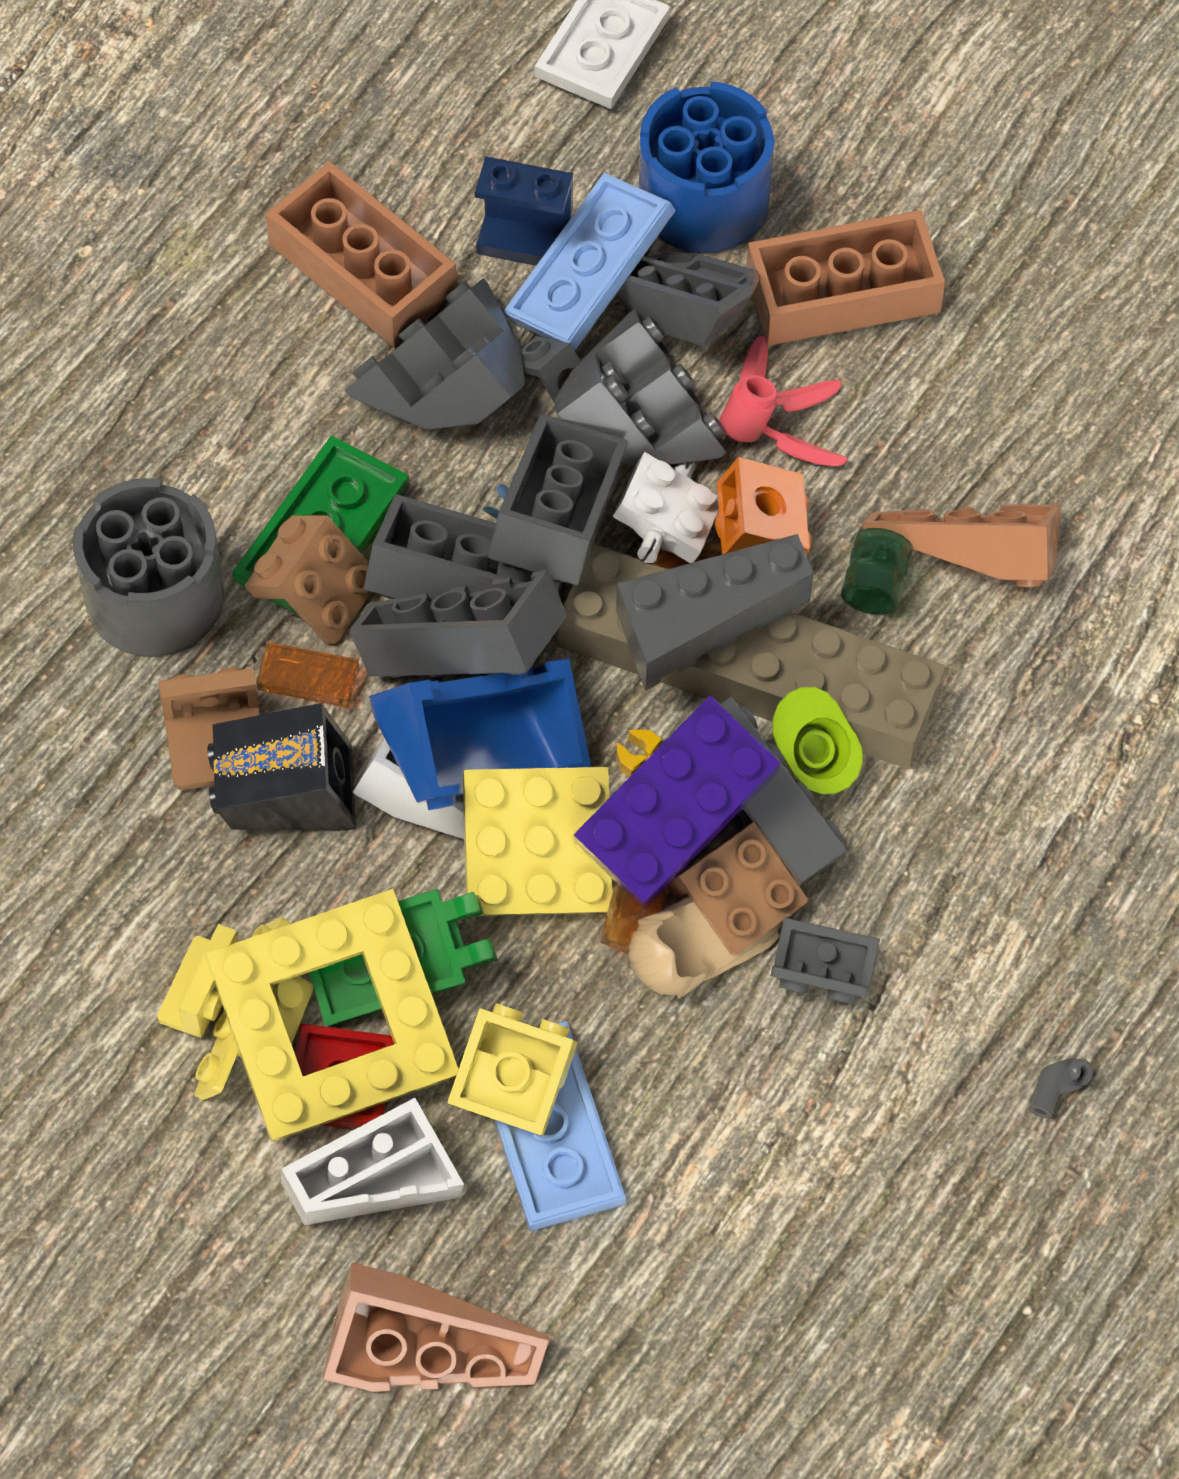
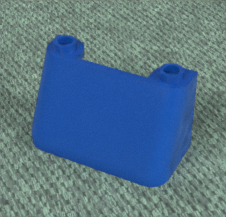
M569 658L549 661L543 666L532 667L528 672L517 675L498 673L439 683L438 681L430 682V680L407 683L369 696L373 716L416 802H427L428 810L457 805L455 797L464 794L463 770L591 767Z

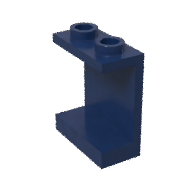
M485 156L475 190V198L484 199L485 216L476 244L477 254L537 266L573 216V173Z

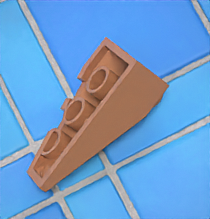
M1000 505V511L993 512L990 515H981V512L975 511L973 507H958V510L948 511L944 513V517L935 518V512L928 509L872 512L863 522V532L1001 580H1014L1016 586L1034 587L1041 585L1042 581H1048L1055 570L1061 522V505Z
M351 1263L336 1313L323 1380L371 1392L390 1391V1386L421 1385V1390L438 1389V1384L470 1383L472 1387L535 1385L549 1343V1335L403 1275Z

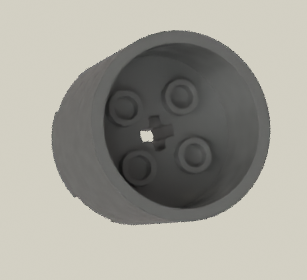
M143 478L129 480L101 492L93 499L94 505L83 516L78 528L75 527L73 534V552L87 615L93 628L113 647L138 656H165L194 645L214 626L224 601V586L215 526L207 507L195 494L190 496L177 488L163 485L161 479Z

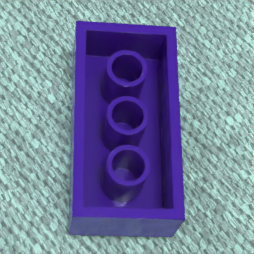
M709 696L573 835L574 843L645 909L779 772L781 762L712 696Z

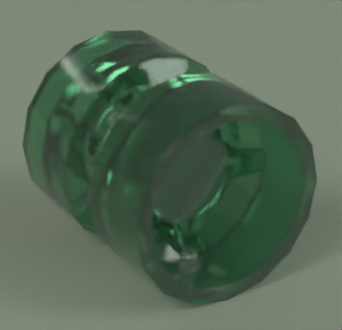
M867 528L860 530L854 538L849 559L850 566L846 570L841 589V597L844 602L852 608L868 614L886 615L894 613L900 605L905 584L904 577L908 573L913 552V546L910 541L903 535L888 529Z

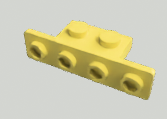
M279 917L265 925L262 924L255 930L252 937L289 925L290 921ZM300 976L271 985L291 1045L314 989L311 982ZM225 1011L217 1020L213 1030V1035L217 1039L212 1051L202 1059L196 1071L195 1077L199 1080L194 1096L201 1100L222 1092L236 1056L241 1057Z

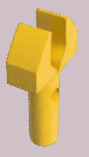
M629 730L628 741L641 748L645 752V756L642 754H631L624 746L617 743V762L620 771L626 776L630 777L662 745V738L651 730Z

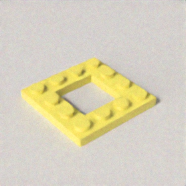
M393 889L207 952L205 955L271 1143L457 1076L459 1069ZM362 954L394 1045L302 1076L271 985Z

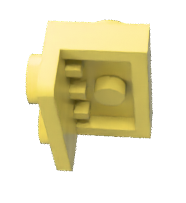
M218 924L211 940L200 936L193 938L158 1012L157 1017L160 1024L199 1038L203 1037L210 1020L214 1021L217 1018L222 1007V1002L205 955L207 952L238 942L236 930Z

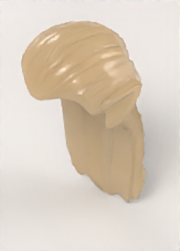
M689 896L658 913L637 920L639 927L630 940L628 957L636 977L646 987L662 995H676L680 999L703 981L742 964L771 947L780 938L778 929L782 922L739 954L731 955Z

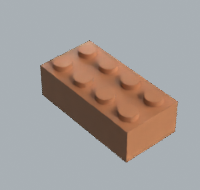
M330 161L266 213L269 245L394 348L403 341L399 336L401 332L419 318L424 323L448 302L445 297L457 288L456 263Z
M922 210L748 243L746 267L758 270L760 276L752 296L768 346L941 313L945 280Z

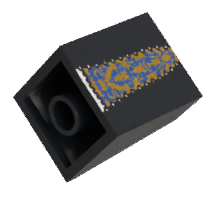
M322 703L212 724L213 743L208 744L207 754L210 766L214 771L215 785L209 788V800L213 812L219 814L232 830L356 829L352 744Z

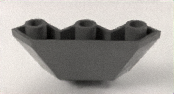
M483 278L473 287H470L465 281L445 297L450 305L426 325L419 318L401 332L399 336L404 342L379 363L372 356L354 370L352 374L356 377L357 381L345 391L355 400L425 429L478 424L525 385L522 351L486 280Z
M636 308L572 370L554 399L557 415L561 420L628 440L622 463L635 468L644 452L667 464L722 457L727 453L722 438L727 434L724 427L712 412L706 413L692 390L696 386L695 381L682 364L676 365L662 343L666 336L657 322L651 316L644 320Z

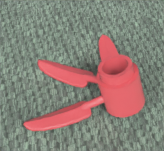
M765 336L757 337L747 352L740 380L735 385L719 419L727 435L737 442H754L764 434L777 440V449L798 459L824 466L838 467L844 465L848 461L847 457L810 444L788 433H780L766 426L776 406L782 405L783 409L787 412L814 406L835 395L841 387V381L829 380L777 393L773 383L765 378L768 361V345Z

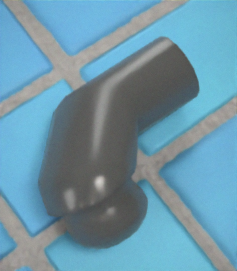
M1068 1058L1044 1067L1040 1072L1029 1105V1111L1042 1118L1052 1117L1058 1096L1080 1089L1091 1081L1093 1077L1091 1064L1082 1058Z

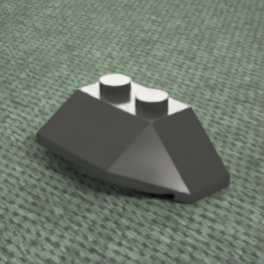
M646 252L616 295L630 312L636 308L644 320L651 316L665 335L703 346L715 341L720 333L735 324L751 298L760 280L758 270L702 254L663 253L648 256Z

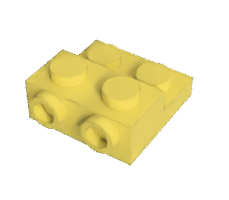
M497 1003L493 1012L480 1008L447 1103L544 1136L559 1089H562L578 1041L567 1038L570 1028L542 1019L539 1028L522 1023L521 1020L524 1012Z

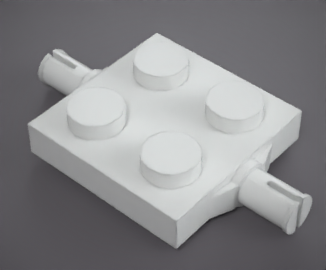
M644 452L631 474L613 517L631 527L643 538V543L637 554L639 559L642 560L648 552L645 563L656 561L660 549L672 552L689 563H693L701 553L719 507L718 495L711 492L706 486L690 479L696 468L695 461L690 462L687 467V462L677 463L674 470L666 462Z

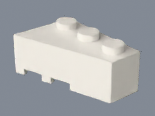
M416 1098L281 1169V1184L304 1225L461 1198L464 1183Z

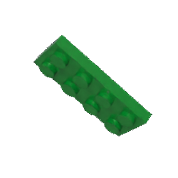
M331 435L232 571L233 581L245 586L254 572L256 562L268 552L278 537L279 528L291 516H328L361 553L383 523L395 494L402 496L410 485L409 475ZM269 599L299 615L285 599Z

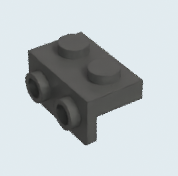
M785 917L770 976L781 978L780 988L808 993L809 985L828 989L827 998L855 1004L857 996H868L880 938Z

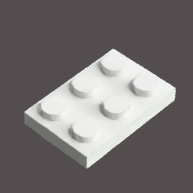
M577 0L534 66V77L612 109L670 18V6L657 0Z

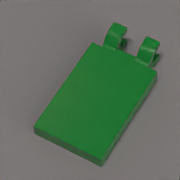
M434 889L398 901L432 995L468 984L464 969L498 961L493 942L489 941L488 938L464 946L457 921L484 914L479 896L475 895V892L443 902L440 890ZM362 954L309 972L325 1027L336 1026L382 1011Z

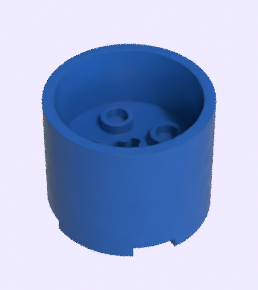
M710 81V87H694L681 91L675 87L656 99L647 110L640 130L638 188L671 202L676 210L658 235L664 242L690 252H720L744 243L764 223L770 202L775 139L771 124L767 119L766 109L749 93L729 84Z

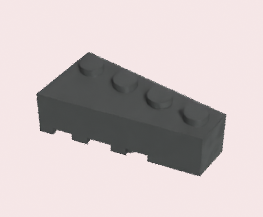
M798 534L617 583L616 613L645 691L659 684L660 678L677 669L681 672L696 664L697 658L717 647L722 650L737 642V637L754 627L760 629L810 602L813 571Z

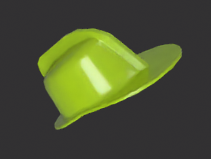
M800 687L789 692L778 704L773 716L772 734L776 745L784 756L788 768L800 782L816 793L836 794L848 788L859 775L863 763L862 746L837 702L827 692L816 687Z

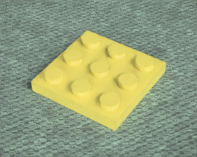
M608 767L463 770L466 894L475 892V895L479 896L484 914L479 916L613 912L612 878L574 843L573 836L609 799Z

